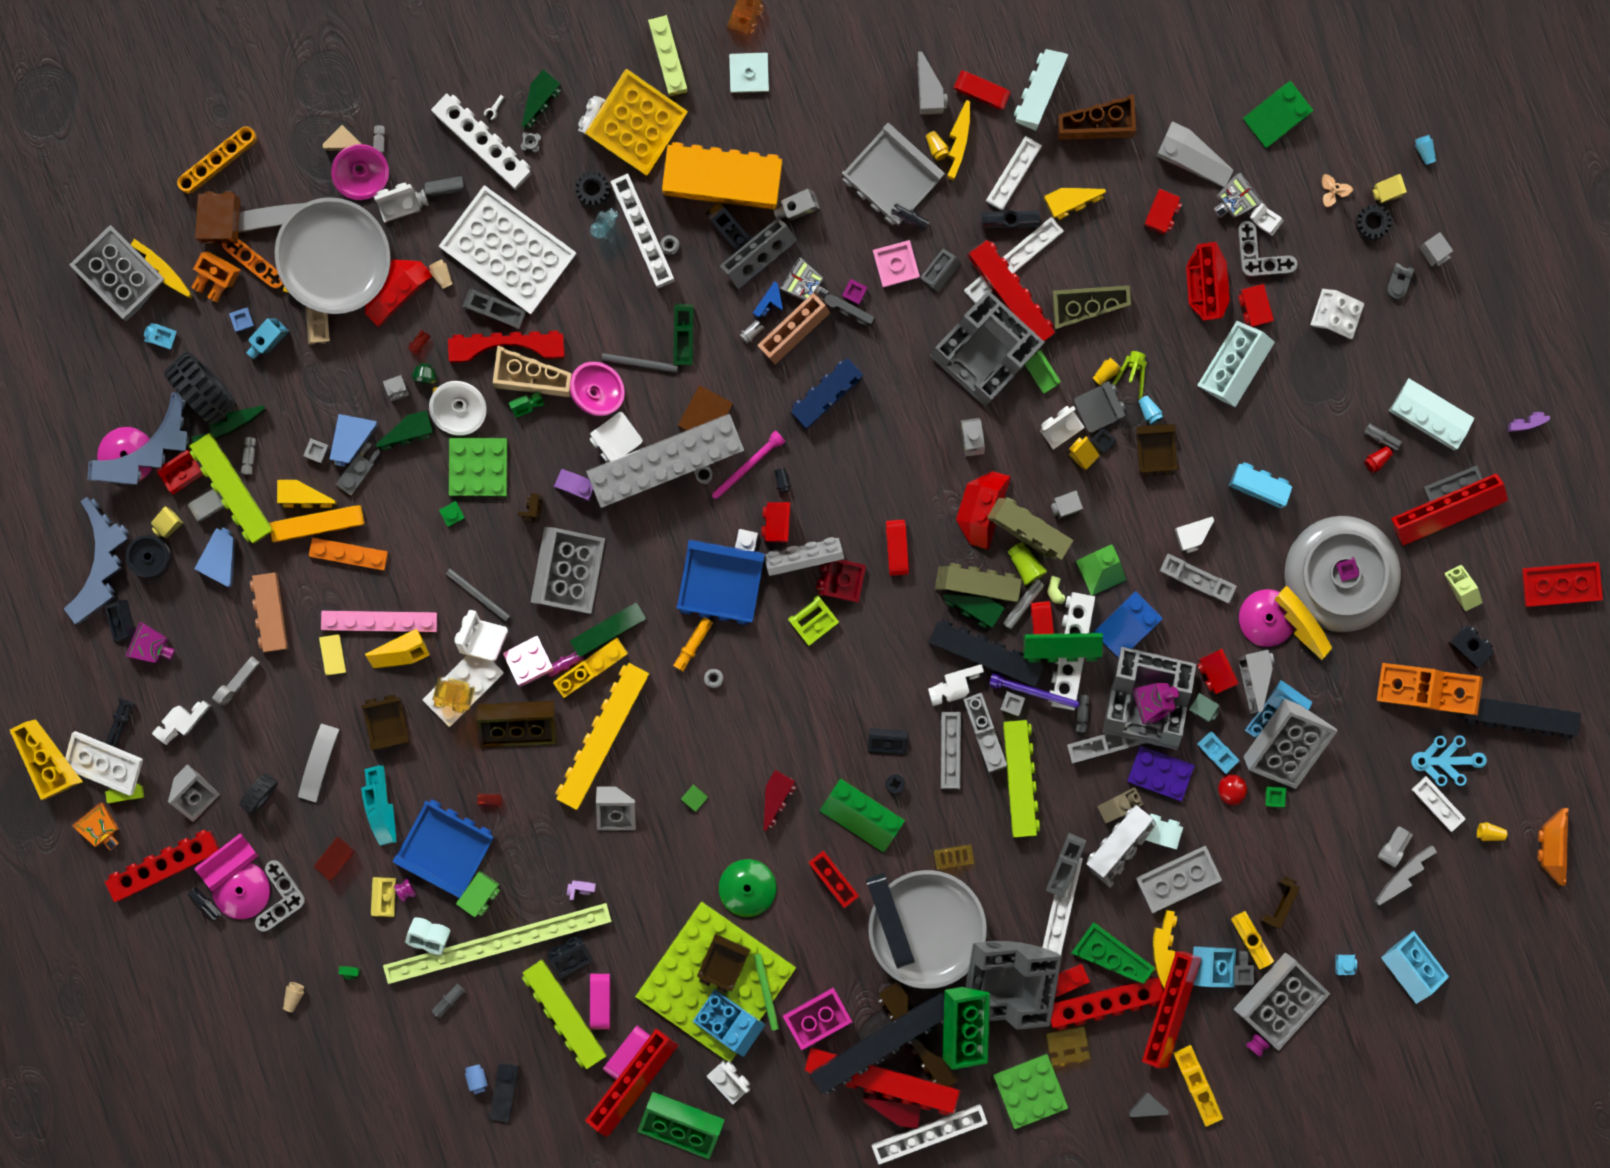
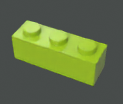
M136 784L134 794L131 796L113 788L105 791L107 803L144 798L143 786H139V784Z

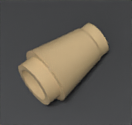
M442 259L429 265V272L442 289L453 284L447 264Z
M290 982L289 986H286L284 1010L294 1012L305 993L303 991L304 986L295 982Z

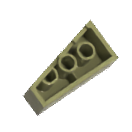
M1130 286L1052 290L1054 329L1131 305Z
M1009 497L1006 499L998 498L987 517L988 519L1044 557L1063 559L1073 542L1071 538L1046 524L1044 520L1033 516L1029 510L1017 506V502Z
M950 563V566L938 567L935 584L936 590H951L954 593H969L972 596H987V598L1018 602L1022 579L1016 578L1015 574L1005 573L1004 576L998 575V571L987 570L986 573L979 572L980 568L968 566V569L961 568L962 565Z

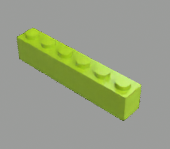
M208 433L191 444L192 450L190 454L195 461L199 460L202 464V467H200L205 477L209 476L213 481L211 483L212 488L216 493L220 492L223 499L221 502L227 510L230 508L234 515L231 517L237 526H242L244 530L242 534L247 542L251 540L252 543H256L272 533L274 530L212 434Z
M1027 720L1003 722L1012 836H1036V831H1040L1039 820H1035V812H1038V803L1033 798V793H1036V781L1032 782V774H1035L1034 762H1030V755H1033V744L1029 743L1028 736L1032 735L1031 724H1027Z
M540 960L522 972L524 974L522 979L527 987L532 986L534 989L533 996L537 1002H542L546 1007L543 1011L549 1019L553 1018L556 1025L554 1027L559 1035L563 1034L567 1039L565 1044L570 1051L574 1050L578 1057L575 1059L581 1068L585 1066L588 1069L606 1057V1053L544 960Z

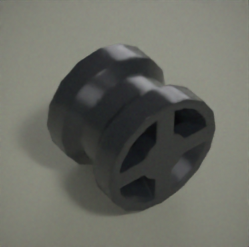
M891 775L886 780V788L891 793H899L905 787V780L900 775Z

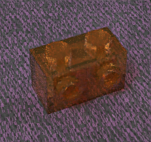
M737 0L727 24V29L749 37L750 32L754 33L757 22H755L757 15L761 16L764 9L762 0Z

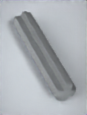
M1036 579L1004 620L1003 624L1007 628L1012 629L1042 590L1044 584Z

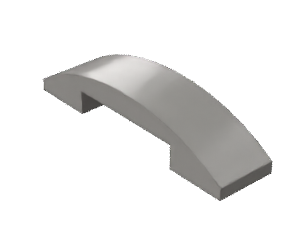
M305 203L272 206L240 212L238 233L281 226L294 210Z
M1168 553L1160 568V572L1226 603L1230 602L1237 587Z
M325 724L320 725L306 765L298 797L317 803L322 781L340 729Z

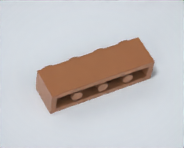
M812 293L758 344V347L776 365L831 312Z
M274 572L252 576L253 580L250 581L251 592H255L253 608L258 613L255 623L257 630H260L261 637L258 638L259 648L263 649L265 653L288 649L278 574Z

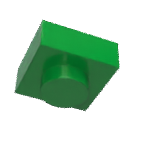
M456 501L439 510L448 527L465 519Z
M1266 787L1265 806L1285 807L1286 788Z
M339 966L338 974H342L345 979H354L355 976L360 975V968Z

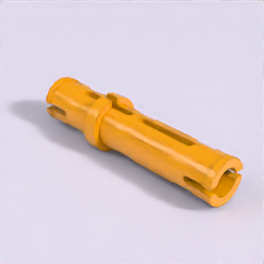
M705 617L702 618L685 647H682L681 654L673 664L674 667L682 672L684 671L691 658H694L696 655L694 653L713 625L712 621Z

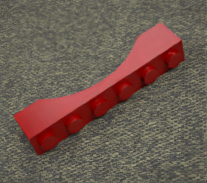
M539 331L529 332V335H521V332H511L510 336H502V333H491V337H483V334H472V337L464 338V335L458 334L448 338L450 363L470 362L479 354L498 346H519L532 350L545 359H565L564 335L560 334V331H548V334L541 335Z

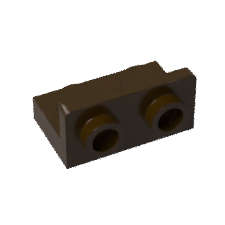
M531 493V498L528 497L526 509H529V512L518 511L517 515L525 522L535 523V519L540 520L543 497L539 494Z

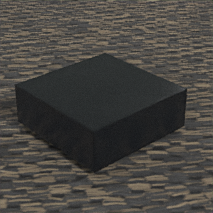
M1104 428L1090 440L1091 444L1102 454L1117 441Z

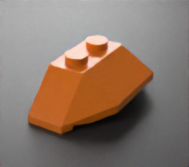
M1561 808L1538 832V842H1541V850H1538L1537 859L1540 861L1542 868L1556 883L1566 886L1568 808Z

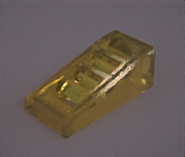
M971 844L933 850L936 870L974 863ZM963 849L967 850V861H964ZM959 850L961 862L956 860L955 851ZM948 852L952 854L953 863H949ZM940 853H944L945 864L941 863Z

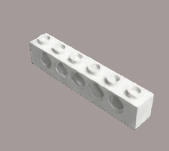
M446 93L431 109L432 113L511 187L517 190L531 175L530 166L523 159L519 161L515 157L517 154L509 146L505 148L501 144L503 141L495 133L491 135L487 131L489 129L487 125L482 121L478 123L473 118L475 115L468 108L464 110L459 105L461 102L454 95L450 97ZM454 110L460 112V116L457 119L450 118V113ZM467 123L474 125L471 132L464 131V126ZM481 136L488 138L487 143L484 145L477 143L478 138ZM495 149L502 151L501 156L498 158L491 156L492 151ZM513 162L516 164L514 170L508 171L505 169L506 164Z
M626 174L610 181L657 289L674 282V277L629 175Z
M1074 592L1071 593V596H1067L1065 607L1069 609L1068 614L1063 616L1062 626H1065L1064 634H1069L1071 627H1077L1080 633H1089L1095 596ZM1075 608H1080L1083 611L1082 618L1077 619L1073 616ZM1059 658V662H1055V664H1058L1057 672H1053L1052 683H1055L1054 690H1050V693L1073 700L1077 699L1084 658H1078V662H1067V658ZM1064 665H1070L1073 668L1071 675L1063 673L1062 668ZM1062 683L1069 686L1067 694H1061L1059 691V686ZM1048 700V702H1051L1052 707L1075 710L1073 707Z
M979 1104L874 1143L872 1148L878 1164H882L988 1123Z

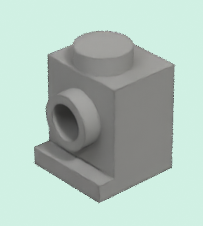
M401 375L383 381L391 402L409 396L404 378Z

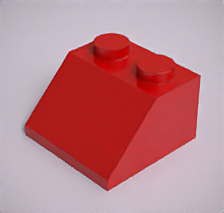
M767 502V507H763L762 518H766V526H762L761 537L765 538V542L788 543L790 502Z
M1223 649L1198 659L1199 664H1197V668L1201 675L1205 674L1207 679L1205 684L1209 692L1213 691L1214 694H1217L1239 684Z

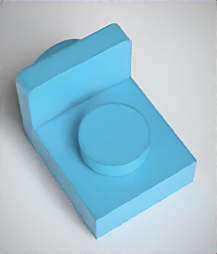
M150 323L145 329L144 341L171 349L177 331Z

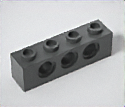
M777 218L722 263L720 267L729 280L739 289L781 253L790 248L797 239L780 218Z

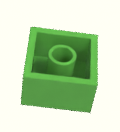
M478 872L456 904L474 917L478 915L483 916L489 907L487 905L490 899L494 900L500 892L498 889L500 884L483 872Z

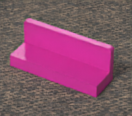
M239 834L199 864L195 870L209 889L213 891L257 858L258 855L243 835Z

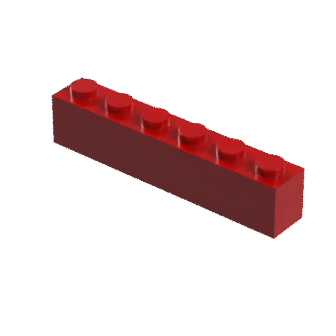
M986 240L966 256L999 301L1038 337L1045 341L1055 333L1053 330L1055 328L1049 319L1046 320L1044 318L1041 307L1037 303L1034 304L1030 299L1032 298L1030 292L1026 288L1023 289L1019 284L1021 282L1019 277L1008 269L1009 264L1004 257L1000 258L997 254L998 249L993 242L989 243Z
M1496 473L1391 518L1397 538L1402 545H1406L1508 501L1504 483Z
M1185 951L1175 952L1142 1062L1157 1068H1168L1202 959L1201 957Z
M655 1029L585 1121L597 1132L608 1137L679 1045L666 1034Z

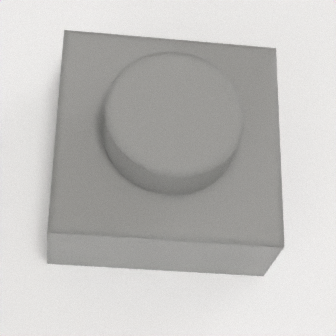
M310 438L303 456L322 463L329 445Z
M1007 692L1000 710L1019 716L1025 698Z

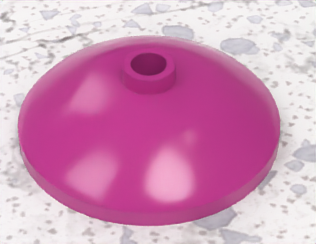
M356 144L343 149L335 157L331 167V176L336 189L341 194L351 199L364 200L377 195V192L385 187L389 177V168L385 157L379 150L369 145ZM358 165L362 166V169L357 170L355 168Z
M600 362L584 363L573 372L570 380V393L573 400L582 410L595 416L612 414L621 406L624 400L625 390L623 382L617 372L606 364Z
M132 427L117 428L109 432L102 439L98 448L97 458L99 461L121 458L123 451H126L128 455L142 447L150 439L138 429ZM138 466V470L141 471L139 481L143 480L151 472L152 468Z
M1270 589L1257 591L1248 596L1240 608L1239 625L1241 631L1249 641L1263 647L1277 646L1286 641L1295 629L1284 617L1287 611L1274 600L1280 593L1278 591ZM1267 614L1272 615L1271 621L1266 620Z
M249 863L213 890L212 895L216 906L225 915L235 919H247L260 913L267 905L270 897V883L267 875L260 867ZM238 887L243 889L242 894L236 892Z

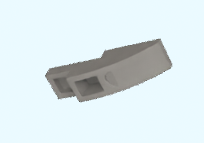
M982 693L963 699L988 772L991 773L1007 767Z

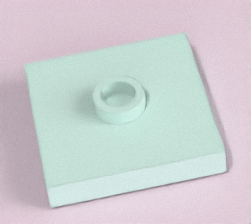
M768 53L729 54L731 93L769 92Z

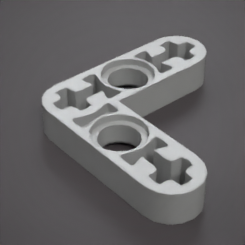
M1244 221L1238 227L1241 270L1245 276L1279 275L1295 271L1297 260L1293 256L1259 258L1255 225L1250 221ZM1245 225H1248V228H1252V231L1249 232V238L1253 237V240L1243 242L1242 238L1246 239V233L1242 232V229L1245 228ZM1245 244H1251L1254 247L1252 254L1244 252L1243 247ZM1277 260H1280L1279 264H1284L1289 260L1290 263H1293V266L1290 267V270L1287 269V266L1280 267L1281 271H1278ZM1266 261L1274 263L1275 268L1273 271L1265 270L1264 264ZM1258 262H1261L1260 268L1262 272L1260 273L1259 268L1253 269L1252 273L1245 269L1249 263L1252 266H1258Z
M252 656L227 686L222 685L216 691L212 699L219 705L225 706L258 667L260 662Z
M277 860L268 862L265 866V872L283 899L256 918L255 925L260 931L272 929L302 908L305 903L304 895L284 866ZM270 865H278V873L280 875L284 873L285 876H282L277 881H275L274 878L278 876L274 872L270 873ZM283 879L290 881V888L288 890L280 888V882ZM293 896L300 897V905L293 904L290 906L293 909L290 912L284 901H287V904L293 901ZM278 906L285 908L286 913L283 917H278L275 914V909ZM271 911L272 917L277 921L274 923L272 919L267 923V928L265 926L261 927L260 919L269 918L270 915L268 913Z

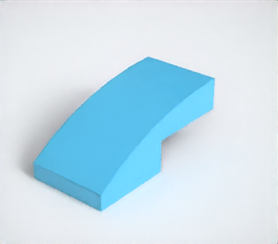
M1211 731L1197 744L1225 774L1240 761Z

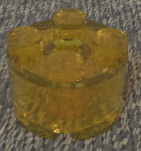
M439 676L432 698L434 705L442 708L450 706L453 707V711L459 713L469 710L475 686L473 685L469 688V683L453 678L443 681L444 677Z

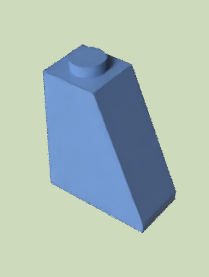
M339 414L330 460L334 461V465L345 467V464H351L377 428L378 422Z
M216 528L194 569L231 588L233 584L236 538L231 536L233 532L225 528L221 530Z

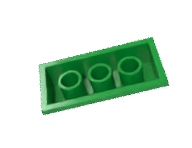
M1103 633L1025 634L1023 636L1024 659H1028V663H1038L1040 659H1047V662H1059V658H1067V662H1078V658H1086V662L1097 661V658L1102 657Z
M841 778L819 810L883 853L905 821Z
M965 987L945 990L943 1060L952 1070L988 1063L989 992Z
M652 1092L637 1132L710 1159L725 1119Z

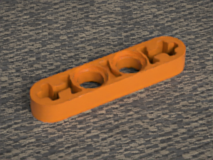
M238 239V243H234L238 248L243 245L238 252L233 247L228 249L227 243H222L223 248L270 287L278 289L283 286L281 280L279 284H272L273 280L269 276L266 279L264 278L270 269L273 270L270 273L277 277V269ZM249 251L251 253L249 261L241 259L242 252ZM258 263L266 265V270L263 273L256 271Z

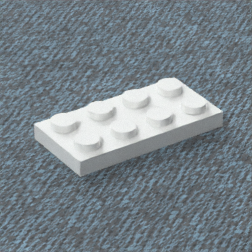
M467 655L423 701L451 727L504 672L494 662Z
M76 731L71 735L65 757L77 774L131 796L134 794L143 762L142 758Z

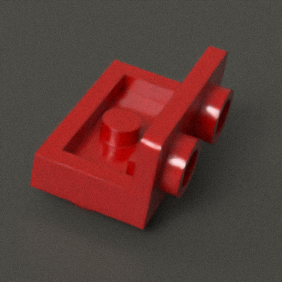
M189 450L178 454L177 457L168 463H164L161 468L156 470L172 495L204 475L198 462L194 460Z

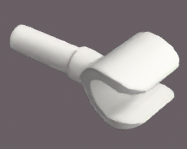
M502 95L499 96L492 108H488L484 112V116H486L490 110L493 111V116L490 120L495 119L497 116L496 110L504 99Z

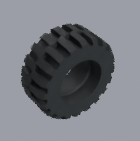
M190 352L183 353L165 370L164 376L170 385L208 423H217L235 406L236 401L232 394Z

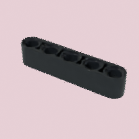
M882 873L867 878L866 882L896 968L899 969L915 963L885 874Z

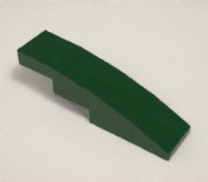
M261 405L229 412L226 414L227 421L209 425L210 434H212L215 440L231 434L264 413L266 406ZM208 433L192 436L193 443Z
M636 602L573 638L570 642L578 656L581 657L644 621L646 617Z

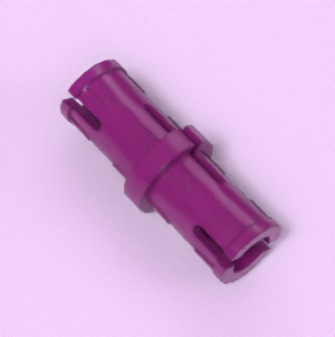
M574 652L569 656L561 657L560 660L551 664L554 670L548 673L549 677L552 678L565 670L566 672L569 671V668L584 661L583 656L579 657Z

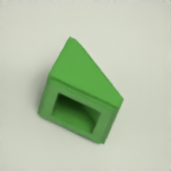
M693 785L681 800L696 812L708 797Z

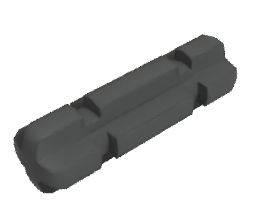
M1079 695L1078 702L1080 705L1077 711L1078 724H1076V732L1085 733L1087 730V704H1089V696Z

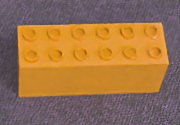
M677 142L667 146L662 185L663 196L773 210L777 208L782 170V159H779V156L768 154L767 157H762L756 152H748V155L741 154L739 150L722 152V149L717 147H710V150L702 149L703 146L700 145L683 147L684 144Z

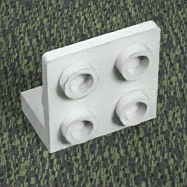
M401 183L396 185L394 190L388 191V189L377 192L378 195L374 196L384 223L421 211L410 184Z
M1322 289L1310 325L1329 329L1352 339L1364 303L1337 290Z
M1066 406L1058 412L1057 418L1053 419L1050 417L1041 425L1040 432L1053 450L1085 428L1074 413V406L1070 409Z
M723 1060L707 1077L733 1105L740 1097L749 1092L750 1088L748 1086L750 1083L743 1075L739 1077L735 1073L737 1069L730 1061L726 1063Z

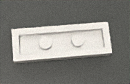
M1426 776L1411 789L1450 832L1465 820L1464 816Z

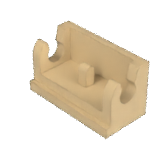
M305 307L308 345L329 342L328 314Z

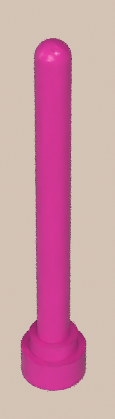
M775 430L770 435V441L712 493V497L718 499L771 449L782 446L786 442L783 437Z

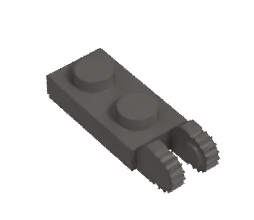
M828 294L824 299L825 304L830 307H840L839 312L849 317L851 314L857 316L856 321L864 325L872 324L875 320V317L834 295Z
M369 442L364 446L360 454H357L336 483L338 487L351 496L373 468L374 462L382 452L377 449L370 460H366L364 456L372 445Z

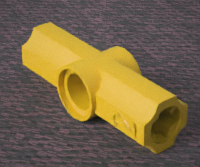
M1246 911L1231 918L1259 970L1273 963V958ZM1250 935L1257 937V943L1253 946H1250L1247 942Z

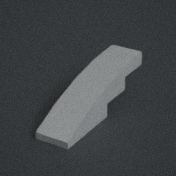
M1104 734L1068 744L1067 746L1071 761L1075 763L1144 744L1145 742Z
M1433 846L1427 847L1398 870L1385 885L1375 900V904L1381 905L1412 886L1408 879L1424 870L1421 862L1437 853Z

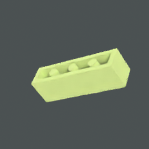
M667 15L648 20L669 97L686 93L687 86Z

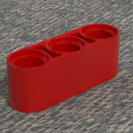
M963 70L960 71L953 87L954 90L1000 110H1004L1011 94L1009 90Z
M905 519L886 521L889 576L909 575Z
M1050 601L1031 603L1033 634H1054Z

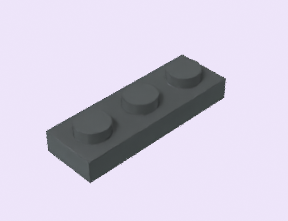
M1476 465L1427 485L1423 489L1430 502L1482 480V476Z

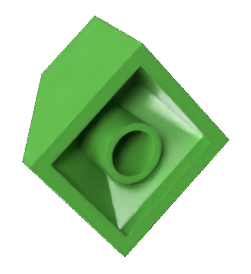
M1112 544L1076 561L1091 596L1126 581L1122 565Z

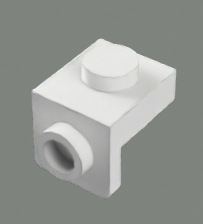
M1263 203L1254 208L1250 217L1256 226L1270 235H1273L1284 221L1280 216L1267 209Z

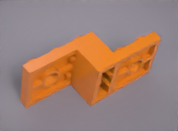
M1382 663L1377 701L1478 715L1483 677L1449 673L1429 668ZM1398 679H1401L1403 683L1402 687L1397 690L1395 688V682ZM1463 688L1465 691V695L1463 698L1459 699L1457 697V691Z

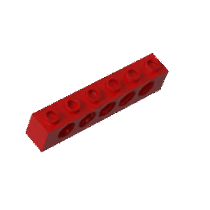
M206 829L196 833V838L190 841L188 838L178 842L179 846L173 849L169 846L161 850V855L154 857V855H150L144 858V863L138 866L134 863L127 866L126 871L121 874L117 871L109 875V880L104 882L113 901L123 900L209 858L220 849L213 832H207ZM195 843H200L202 846V850L198 854L193 851ZM178 851L184 853V860L182 862H178L175 858V854ZM161 859L167 863L165 870L158 868V862ZM143 868H147L150 873L146 879L142 878L140 874ZM126 876L132 879L130 887H126L123 884V879Z
M1157 976L1149 978L1145 984L1137 981L1054 1002L1050 1022L1051 1027L1062 1030L1068 1028L1067 1024L1075 1023L1076 1026L1087 1023L1086 1019L1094 1018V1021L1105 1019L1106 1014L1112 1013L1113 1016L1124 1014L1123 1010L1131 1008V1011L1143 1009L1142 1005L1150 1004V1007L1160 1004L1163 994L1160 978ZM1142 989L1148 991V997L1145 1000H1140L1138 997V993ZM1122 994H1128L1130 997L1129 1002L1125 1005L1119 1001ZM1109 999L1111 1001L1110 1008L1102 1009L1101 1001ZM1086 1003L1092 1005V1011L1089 1014L1082 1012V1006ZM1067 1008H1071L1074 1011V1015L1070 1019H1066L1063 1016V1012Z

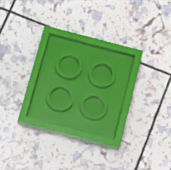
M449 438V496H507V438Z
M1047 1054L993 1074L1014 1129L1068 1109Z

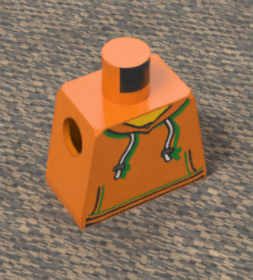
M105 803L98 804L72 825L95 847L104 843L109 850H112L119 844L113 837V834L119 828Z

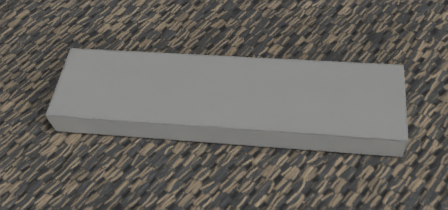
M941 712V789H960L961 712Z

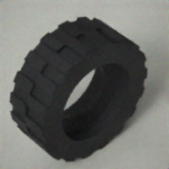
M264 773L247 790L240 800L239 806L250 815L254 814L272 795L278 786V782L268 773Z

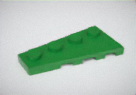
M1093 922L1071 953L1143 984L1147 982L1156 969L1095 922Z

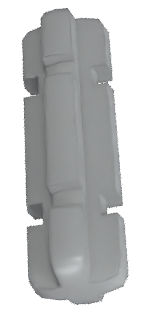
M378 125L374 127L373 147L384 153L383 135H385V128Z
M246 437L244 442L246 447L243 451L242 463L244 464L241 468V473L245 475L252 474L253 467H251V464H253L255 451L253 446L256 443V439L252 437Z

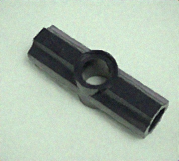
M1039 210L982 212V229L1011 230L1014 228L1040 227ZM1009 215L1014 216L1016 222L1008 224L1005 218Z

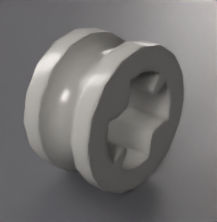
M423 189L420 193L414 192L419 208H422L423 205L429 206Z

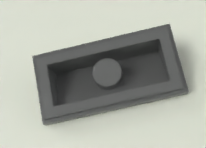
M462 176L425 183V193L428 197L465 190Z
M943 248L920 279L939 292L961 262L956 256Z

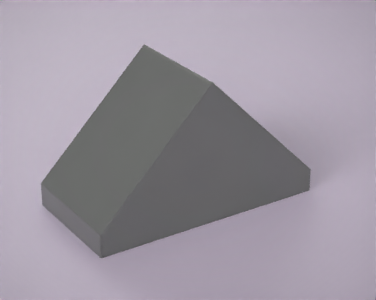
M1145 1092L1130 1109L1128 1115L1129 1117L1169 1115V1112L1148 1092Z

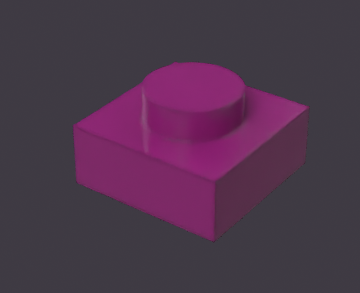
M850 279L842 297L859 305L867 287Z
M1351 557L1352 559L1341 560L1336 563L1342 582L1359 577V570L1354 557Z

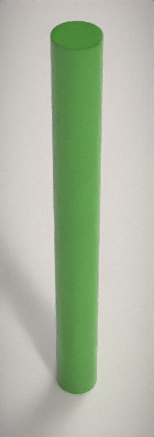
M756 954L753 956L771 1030L773 1031L779 1029L762 956L761 954Z

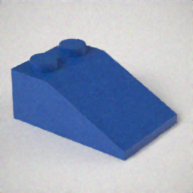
M1135 591L1093 633H1103V643L1119 657L1121 647L1132 649L1163 618Z

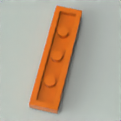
M313 537L309 551V557L384 571L388 551Z

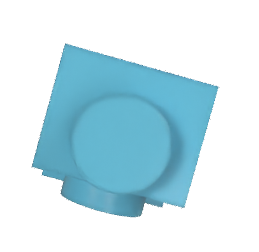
M1335 955V974L1354 975L1355 971H1357L1355 955Z

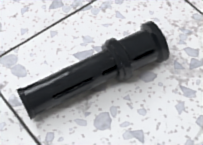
M122 698L118 699L119 705L116 713H113L114 721L105 743L111 744L114 733L117 730L113 743L110 745L115 748L125 723H128L130 720L128 717L131 709L135 706V703Z

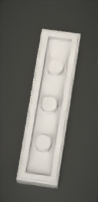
M1025 136L988 196L987 203L1001 211L1004 209L1042 145Z

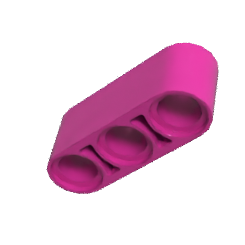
M590 974V1030H610V974Z
M636 1026L603 1070L617 1080L650 1035L639 1026Z

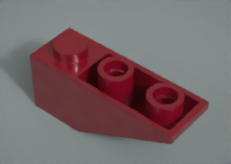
M777 770L773 772L765 787V831L768 828H773L777 821L774 818L776 813H781L787 804L784 802L787 794L791 796L797 787L793 785L794 780Z
M867 1094V1097H863L862 1100L898 1126L918 1128L920 1104L915 1102L912 1105L898 1101L897 1097H894V1100L888 1098L878 1099L879 1095Z

